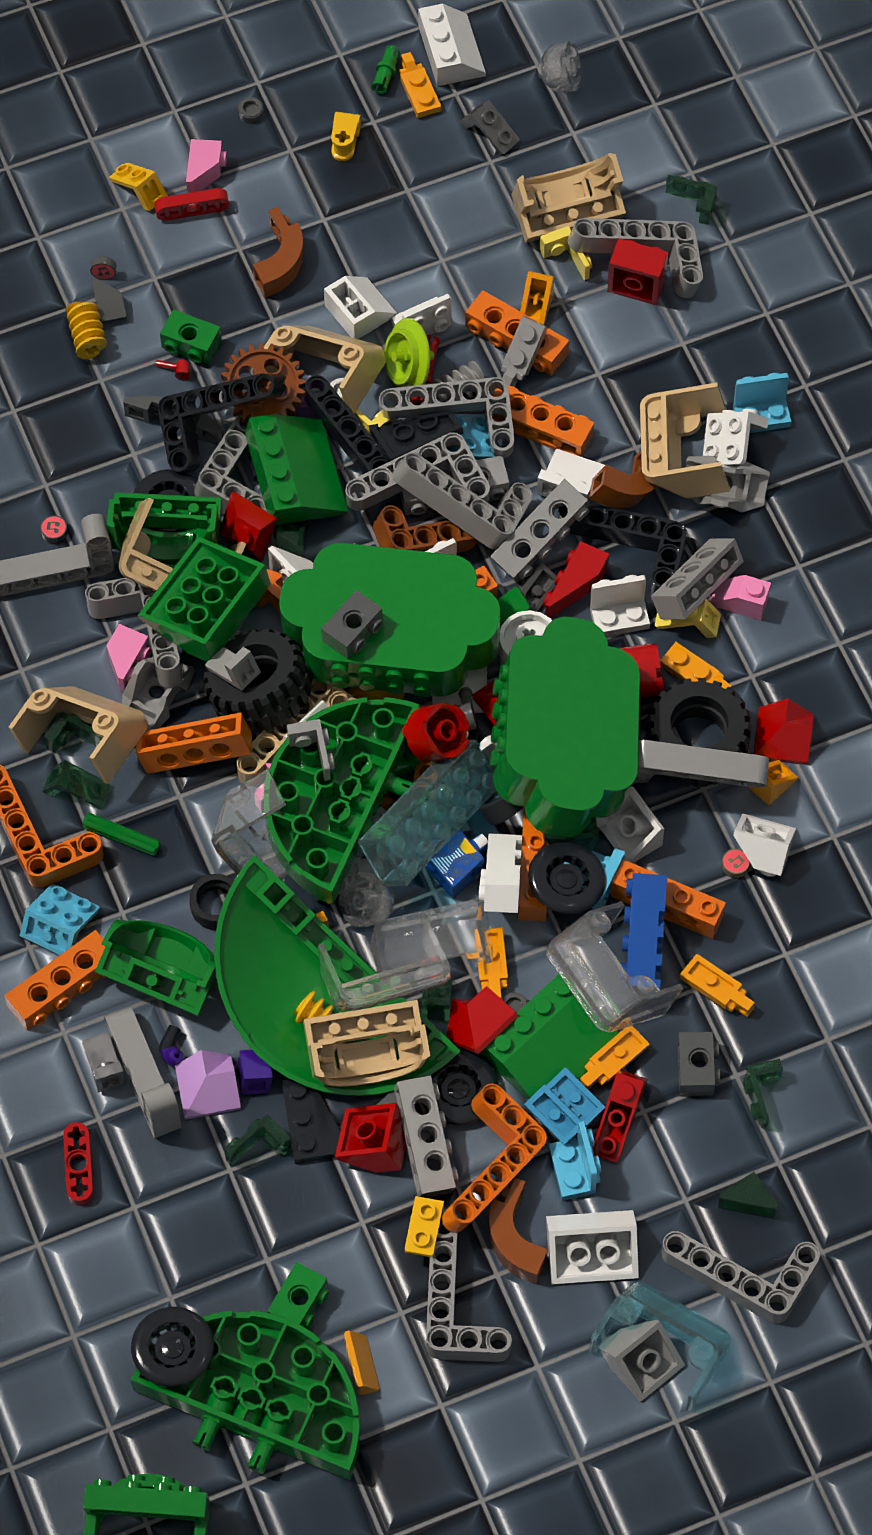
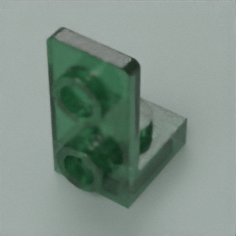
M668 175L666 193L698 201L696 212L700 213L699 223L709 225L716 203L718 186L711 185L708 182L689 180L682 176Z
M64 712L60 713L44 736L46 749L55 754L61 746L64 747L68 743L71 733L96 747L102 740V737L97 736L93 728L86 725L80 717L74 714L68 715Z
M64 760L51 768L42 792L52 797L61 791H66L101 809L106 803L111 784L104 783L97 776Z
M780 1059L748 1066L745 1077L742 1078L746 1095H751L753 1101L750 1104L753 1119L759 1120L761 1128L767 1127L769 1116L759 1085L762 1084L764 1087L776 1084L778 1080H781L783 1067Z
M267 1114L261 1120L256 1119L247 1129L248 1132L240 1139L236 1137L226 1146L225 1158L229 1165L233 1164L262 1137L271 1150L275 1151L277 1149L284 1155L292 1148L291 1138Z

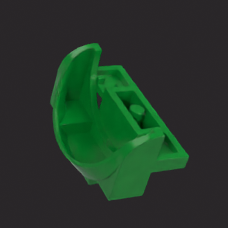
M117 919L108 929L101 944L106 947L95 970L96 973L197 1016H200L210 991H215L217 987L214 955L201 941L174 927L151 921Z

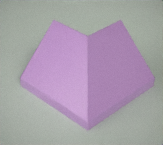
M200 1050L175 1065L185 1120L241 1110L231 1055Z

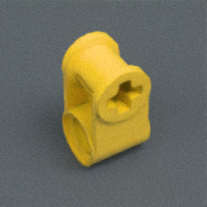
M335 112L331 141L333 143L332 156L336 160L348 161L353 157L360 133L361 115Z

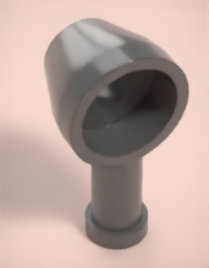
M463 687L458 692L462 704L459 708L468 719L469 729L475 730L478 729L472 704V690L468 687Z

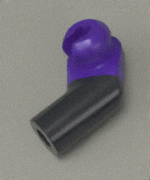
M174 1025L168 1026L158 1047L164 1061L171 1066H175L183 1060V1053L176 1046L181 1030Z

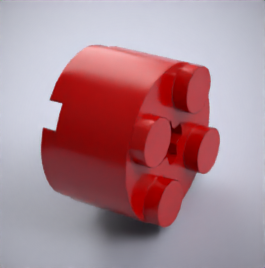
M656 643L619 648L630 654L639 667V700L656 698L661 691H664Z
M439 703L414 710L409 716L407 723L403 726L402 733L413 754L420 761L426 762L454 758L462 754L468 745L469 739H466L467 730L470 729L466 715L458 706Z

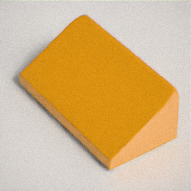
M350 1330L345 1331L344 1341L357 1394L361 1396L379 1391L380 1387L367 1337Z

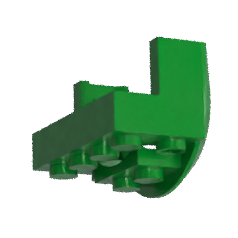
M115 492L114 499H109L107 528L112 550L122 551L123 540L140 502L147 498L154 500L141 529L150 539L151 546L147 554L148 557L174 568L193 544L194 534L196 538L199 536L219 545L223 509L222 498ZM146 527L187 529V531L163 532L147 529Z
M159 1474L128 1475L127 1478L120 1479L114 1485H112L111 1481L94 1480L93 1484L85 1485L83 1509L86 1512L84 1535H99V1530L106 1514L194 1521L193 1535H208L211 1501L208 1494L202 1492V1488L185 1486L175 1478Z

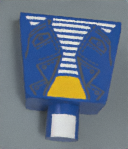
M456 831L421 848V862L453 899L481 873V869H484V858L481 853L488 849V840L483 834H479L469 841L462 831Z

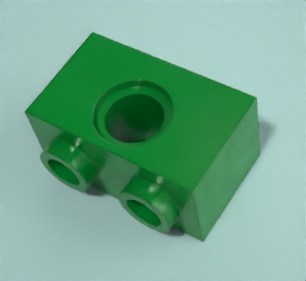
M173 309L160 332L161 347L171 354H180L188 357L195 363L201 362L209 365L222 342L221 327Z
M296 1262L267 1313L287 1318L309 1329L315 1318L314 1310L318 1304L322 1306L329 1295L330 1290L327 1289V1278ZM298 1296L308 1299L303 1305H296L292 1302Z

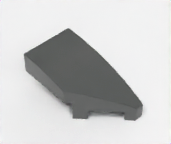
M95 277L91 278L102 324L127 319L121 292Z

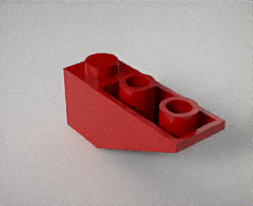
M580 541L576 550L572 549L566 560V564H568L566 569L559 571L555 580L556 587L554 591H549L544 599L545 615L552 618L589 594L592 584L601 581L609 567L610 554Z
M623 1070L616 1073L594 1146L592 1147L594 1156L598 1155L600 1158L618 1164L648 1081L647 1078Z

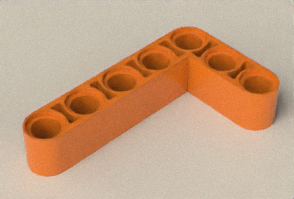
M0 765V779H2L0 781V822L32 886L35 888L49 886L96 866L102 861L104 853L101 838L93 832L83 833L44 850L6 769ZM4 801H12L9 805H1ZM15 823L23 824L20 828H12V825ZM25 846H34L29 851L22 850ZM87 847H96L92 852L84 851ZM61 858H70V861L66 863L59 862ZM38 868L45 869L44 872L40 874L33 873V871Z
M496 1084L484 1086L474 1096L471 1106L475 1114L507 1146L443 1213V1225L450 1232L456 1233L464 1230L538 1153L547 1141L544 1129ZM485 1097L490 1099L492 1105L485 1100ZM505 1117L509 1118L513 1125L509 1124ZM526 1137L529 1138V1139H531V1141L533 1142V1145H531L530 1143H528V1141L526 1140ZM509 1156L515 1159L516 1164L509 1159ZM491 1174L495 1175L499 1182L493 1180ZM473 1192L480 1196L481 1201L474 1197ZM455 1211L461 1213L463 1220L457 1217Z

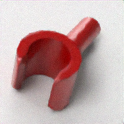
M156 360V366L175 371L177 379L188 380L190 378L191 369L187 361L179 360L177 363Z

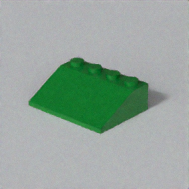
M279 414L249 418L245 436L266 511L277 518L275 525L348 514L322 420Z
M198 536L138 614V617L188 654L208 662L226 645L271 585L266 566L263 563Z
M562 970L518 1011V1017L482 1050V1058L529 1100L544 1084L547 1085L565 1067L580 1080L588 1072L584 1067L589 1059L619 1032L588 994Z

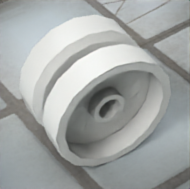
M531 610L517 612L508 617L500 630L499 658L501 665L505 664L513 644L518 639L528 635L542 636L546 626L552 621L551 618L541 612Z

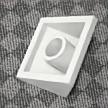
M629 787L625 791V798L620 809L615 814L608 816L609 824L599 828L614 848L625 852V860L634 863L663 845L664 828L635 788Z

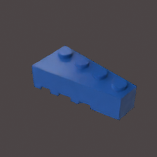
M633 873L632 879L627 878L626 895L631 896V906L625 907L624 923L629 924V935H623L622 952H627V963H621L620 980H626L625 986L627 988L660 990L667 875Z

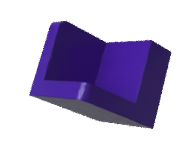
M240 1050L237 1070L241 1095L270 1093L272 1082L271 1066L263 1061L253 1050Z

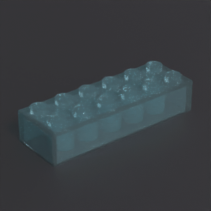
M469 740L464 752L457 757L434 761L358 841L359 846L383 887L407 886L496 791L493 782L494 769L490 767V762L485 753L481 751V746L477 740Z

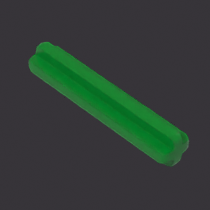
M87 813L82 823L85 829L153 856L158 853L161 846L160 841L92 813Z

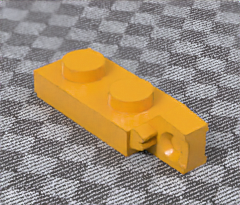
M411 52L402 54L401 65L403 69H399L400 80L416 117L421 118L441 112V104L425 68L421 63L415 64Z
M677 642L660 660L661 667L681 681L691 678V681L694 682L698 681V678H706V682L713 683L714 680L721 682L724 689L732 687V685L724 680V675L719 670Z
M503 927L475 930L481 988L484 989L488 986L501 998V989H507L508 982Z
M696 954L680 973L682 981L730 1012L735 1009L746 1017L754 1010L755 1002L745 996L747 991L742 988V984L700 955Z
M629 1024L589 1059L584 1067L588 1072L580 1078V1082L587 1089H590L597 1081L601 1086L613 1079L618 1071L623 1070L649 1047V1042Z

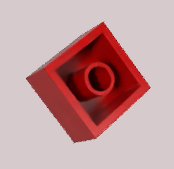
M618 238L609 262L607 292L657 306L666 282L668 252L658 247H649L638 244L633 240Z

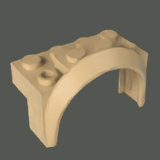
M608 153L591 162L530 178H524V175L520 176L511 195L525 243L539 240L540 236L567 226L572 230L575 222L581 218H623L626 211L619 188L624 181L616 154ZM586 179L589 180L592 196L589 194Z
M417 1000L303 1020L312 1077L328 1086H357L394 1079L416 1071L430 1057L425 1024L422 1025ZM378 1036H387V1037H382V1038H377V1039H372V1040H367V1041H361V1042H354V1043L342 1044V1043H344V1042H349V1041L361 1040V1039L372 1038V1037H378ZM393 1039L397 1041V1047L399 1052L398 1060L396 1058ZM335 1050L337 1052L339 1069L337 1068L336 1058L334 1053Z

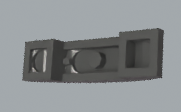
M133 396L125 398L123 401L125 416L150 423L153 415L159 417L158 404L163 397ZM175 402L172 406L173 413H175L177 410V405ZM208 414L193 417L198 439L218 446L224 437L223 428Z

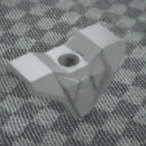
M690 456L686 460V467L715 463L717 461L714 456ZM748 462L739 467L722 464L725 475L731 477L733 481L730 492L691 498L697 504H711L719 508L729 507L739 512L764 506L770 472Z
M153 657L142 659L134 667L133 675L122 694V704L143 712L148 721L146 731L160 728L170 717L168 707L181 690H188L195 673L194 667L180 662L182 671L181 683L176 687L166 688L158 682ZM154 686H160L165 692L160 698H152L149 695V690Z

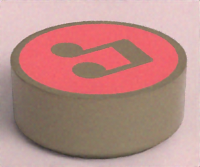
M731 849L724 854L722 869L726 875L732 878H740L748 872L750 862L743 850Z

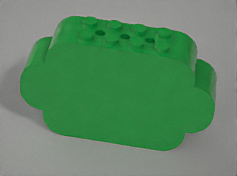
M335 543L326 546L317 554L313 563V569H302L294 572L285 580L281 589L279 606L282 632L292 637L304 653L305 662L312 678L337 688L357 687L364 691L384 690L391 694L411 693L418 697L448 696L457 692L464 685L468 670H478L488 666L498 654L500 644L499 603L491 592L477 587V575L474 567L469 561L457 555ZM357 590L382 608L383 625L376 634L372 633L366 639V643L359 653H354L349 659H346L322 641L321 628ZM352 624L348 627L355 629L360 627V625Z
M560 617L554 619L546 626L542 636L528 635L518 639L513 644L505 664L501 665L499 677L495 679L493 685V695L497 696V702H494L492 708V719H496V726H493L491 732V743H495V750L491 752L490 767H494L493 782L495 789L507 802L525 807L529 822L537 830L553 836L573 837L579 835L587 828L591 817L604 818L615 814L623 804L625 790L633 784L638 771L639 667L630 654L622 649L608 646L604 632L593 622L574 617Z

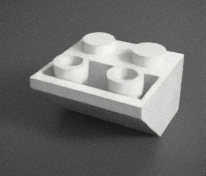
M344 276L324 288L325 307L352 338L360 339L391 320L392 316L397 315V312L367 277Z

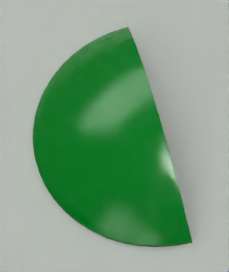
M255 855L249 859L235 878L223 902L215 934L214 960L219 992L225 1009L241 1037L263 1061L282 1075L306 1087L339 1095L363 1096L394 1091V1086L398 1081L430 1076L445 1066L460 1052L443 1033L420 1013L422 1025L425 1024L430 1057L416 1071L382 1082L343 1087L328 1086L313 1078L303 1022L301 1024L296 1023L297 1014L293 1015L299 1004L310 992H316L315 1002L321 998L325 999L322 1008L325 1009L330 1005L334 1006L331 1014L407 1001L330 930ZM378 1036V1037L366 1038V1039H361V1040L349 1041V1042H346L345 1044H347V1043H354V1042H361V1041H367V1040H372V1039H377V1038H382V1037H387V1036ZM393 1039L396 1058L398 1060L399 1052L397 1047V1041ZM334 1052L337 1068L339 1069L337 1052Z

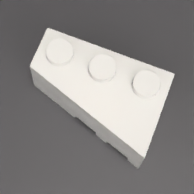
M489 834L486 869H481L479 902H484V911L518 913L522 835Z

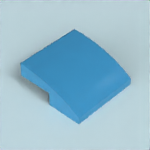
M566 1067L547 1085L544 1084L524 1104L564 1146L577 1136L578 1122L584 1121L585 1127H588L605 1110V1106Z

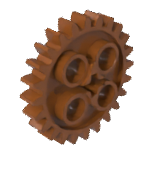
M260 342L259 349L257 350L254 349L252 344H249V351L247 353L240 348L239 358L232 354L230 357L232 364H224V369L227 371L221 372V379L224 382L239 379L243 373L251 375L269 373L265 370L267 366H275L278 369L277 372L269 374H278L285 378V396L261 401L258 404L235 407L233 416L236 417L242 414V423H245L251 417L271 414L287 415L289 413L294 416L296 411L294 406L301 407L302 401L299 398L305 396V391L301 388H304L306 380L301 379L304 377V370H297L300 364L299 361L291 363L292 353L286 356L283 355V347L276 352L272 343L268 349H264L263 343ZM268 380L266 384L268 392L271 390L272 383L270 380ZM245 385L243 387V390L247 391L243 392L244 397H246L248 393L247 386Z

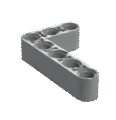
M581 218L575 222L568 237V245L572 250L587 253H613L618 238L633 240L638 244L649 247H658L668 252L675 293L686 299L695 295L703 279L696 232L691 224L683 221Z
M492 377L389 388L384 390L379 396L380 413L387 419L417 417L448 410L454 413L486 409L492 454L496 457L503 456V458H507L514 450V431L509 389L507 383L502 378ZM494 388H498L503 391V394L499 397H494L489 392ZM467 391H473L477 396L472 400H468L463 397V394ZM440 394L450 396V400L445 403L438 401L436 398ZM414 397H421L424 400L421 405H413L410 401ZM392 399L398 404L394 408H387L384 403ZM499 413L505 415L506 420L496 422L492 417ZM499 439H505L509 442V445L500 448L495 442Z
M242 414L235 418L200 472L194 489L195 495L199 497L222 498L223 514H225L229 501L228 497H230L232 492L238 493L266 511L263 497L260 494L229 478L249 448L245 436L246 429L242 428H247L249 419L242 423Z
M448 433L411 451L422 456L424 459L433 457L436 460L432 463L434 466L442 471L448 469L453 479L470 491L482 490L484 494L479 497L487 503L489 502V483L460 434ZM452 445L460 448L456 452H450L447 450V448ZM407 454L348 482L345 490L347 505L355 511H361L405 490L395 482L393 471ZM466 467L470 468L472 472L462 474L459 470ZM379 480L388 482L383 487L377 486L375 483ZM357 491L364 493V496L361 498H354L351 495Z
M412 452L408 453L393 471V478L398 485L491 549H498L514 532L533 497L532 491L527 485L519 482L514 483L499 501L496 508H494L422 456Z
M91 514L81 520L84 544L1 560L0 597L111 573L114 570V562L104 515Z
M128 578L94 583L85 590L88 613L95 619H104L141 612L155 591ZM146 624L158 682L166 688L176 687L182 681L177 645Z
M638 740V771L634 783H647L654 774L762 788L767 786L769 758L754 754Z
M130 1006L104 1016L108 1031L154 1138L182 1128L178 1104L169 1082L166 1084L163 1082L132 1007Z
M441 1216V1221H440L439 1228L442 1227V1226H444V1225H443V1222H442V1216ZM438 1232L434 1255L430 1257L426 1329L427 1352L431 1357L439 1360L488 1362L506 1360L512 1350V1338L509 1331L500 1327L454 1325L458 1232H450L445 1235ZM440 1254H447L451 1259L447 1262H439L436 1257ZM443 1281L449 1284V1288L438 1290L435 1288V1284ZM442 1309L447 1311L448 1315L440 1319L436 1318L433 1313ZM440 1337L444 1338L447 1343L443 1347H437L432 1344V1341ZM465 1339H473L477 1344L472 1348H466L461 1343ZM495 1340H502L506 1346L502 1349H495L491 1346V1343Z
M679 1231L668 1233L664 1237L662 1244V1258L667 1264L773 1324H780L788 1318L814 1275L820 1259V1251L814 1243L802 1242L798 1244L774 1284H771ZM677 1244L683 1250L674 1253L668 1249V1246ZM809 1255L813 1262L803 1263L800 1261L799 1256ZM696 1259H704L708 1263V1265L705 1267H698L693 1263V1261ZM728 1273L733 1277V1280L724 1282L719 1278V1275ZM788 1278L795 1279L799 1283V1285L796 1287H789L785 1284L784 1281ZM755 1288L759 1294L751 1297L744 1290ZM773 1302L781 1303L785 1309L782 1311H775L770 1307V1304Z

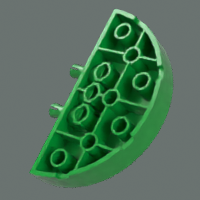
M367 697L334 704L306 719V721L320 719L322 729L327 728L330 745H325L327 754L332 753L335 766L334 770H330V780L325 781L317 742L311 743L306 747H289L287 737L273 758L265 783L264 798L266 827L271 846L277 859L289 876L308 893L328 904H334L363 840L367 838L386 847L391 845L390 841L394 838L395 830L375 824L372 821L385 793L391 792L408 800H411L413 797L411 794L415 793L416 783L396 777L394 773L408 745L402 733L403 726L407 723L411 713L420 708V704L384 697V700H367Z
M224 1311L203 1316L202 1318L206 1321L213 1334L214 1353L208 1368L200 1377L191 1383L177 1387H165L154 1384L142 1376L137 1369L131 1378L133 1391L203 1420L192 1442L198 1448L202 1445L203 1450L209 1451L218 1429L224 1428L257 1442L250 1461L246 1465L253 1471L257 1468V1473L264 1474L273 1451H280L347 1480H351L357 1462L360 1443L359 1410L351 1380L337 1356L321 1342L320 1338L305 1327L287 1318L260 1311ZM185 1331L184 1335L188 1337L189 1333ZM195 1341L190 1343L191 1347L196 1345ZM150 1351L151 1355H156L155 1351Z

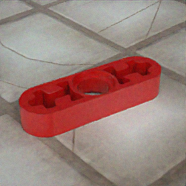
M222 188L159 198L154 203L156 217L163 221L221 212L230 205L227 191Z
M74 1122L69 1124L63 1132L66 1189L69 1200L75 1205L83 1206L88 1204L94 1195L91 1142L88 1128L82 1123ZM74 1132H80L82 1136L79 1139L80 1149H75L74 1140L70 1138L74 1137ZM81 1157L87 1161V1164L82 1170H74L70 1167L71 1161ZM82 1178L83 1188L87 1191H83V1196L79 1197L73 1191H77V1179Z

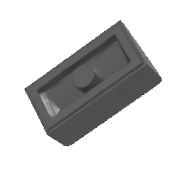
M542 562L533 565L534 569L531 574L522 580L518 586L531 605V611L536 612L543 606L547 593L549 591L553 592L556 587L555 580L557 575Z

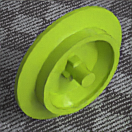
M412 318L401 319L396 323L385 343L384 353L386 355L385 368L387 374L397 388L424 385L428 377L430 361L434 359V353L429 349L428 339L422 326Z

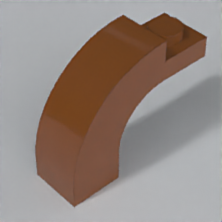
M278 207L269 210V224L281 244L280 248L273 256L253 264L254 280L264 298L272 296L289 286L298 276L304 259L301 227L298 222L291 225L286 214L282 215Z
M641 451L634 456L632 474L623 473L606 464L592 478L589 498L602 505L619 509L630 508L640 503L657 486L648 482L644 477Z
M514 1178L511 1186L506 1185L501 1202L495 1199L492 1201L489 1213V1237L492 1248L504 1267L517 1277L537 1285L547 1261L548 1249L526 1241L519 1235L514 1226L513 1220L525 1193L526 1182Z

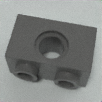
M356 590L321 628L322 641L346 659H349L354 653H359L364 647L366 639L372 633L376 634L382 627V608ZM352 624L360 625V627L355 629L349 628L348 626Z
M679 1032L677 1042L679 1096H714L715 1086H720V1068H715L714 1059H719V1042H713V1032ZM700 1060L706 1066L699 1068L694 1066L692 1062Z

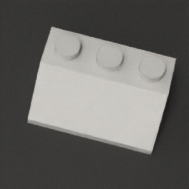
M445 4L419 8V30L437 86L486 76L467 14Z
M633 1210L546 1216L551 1284L639 1278L637 1225Z

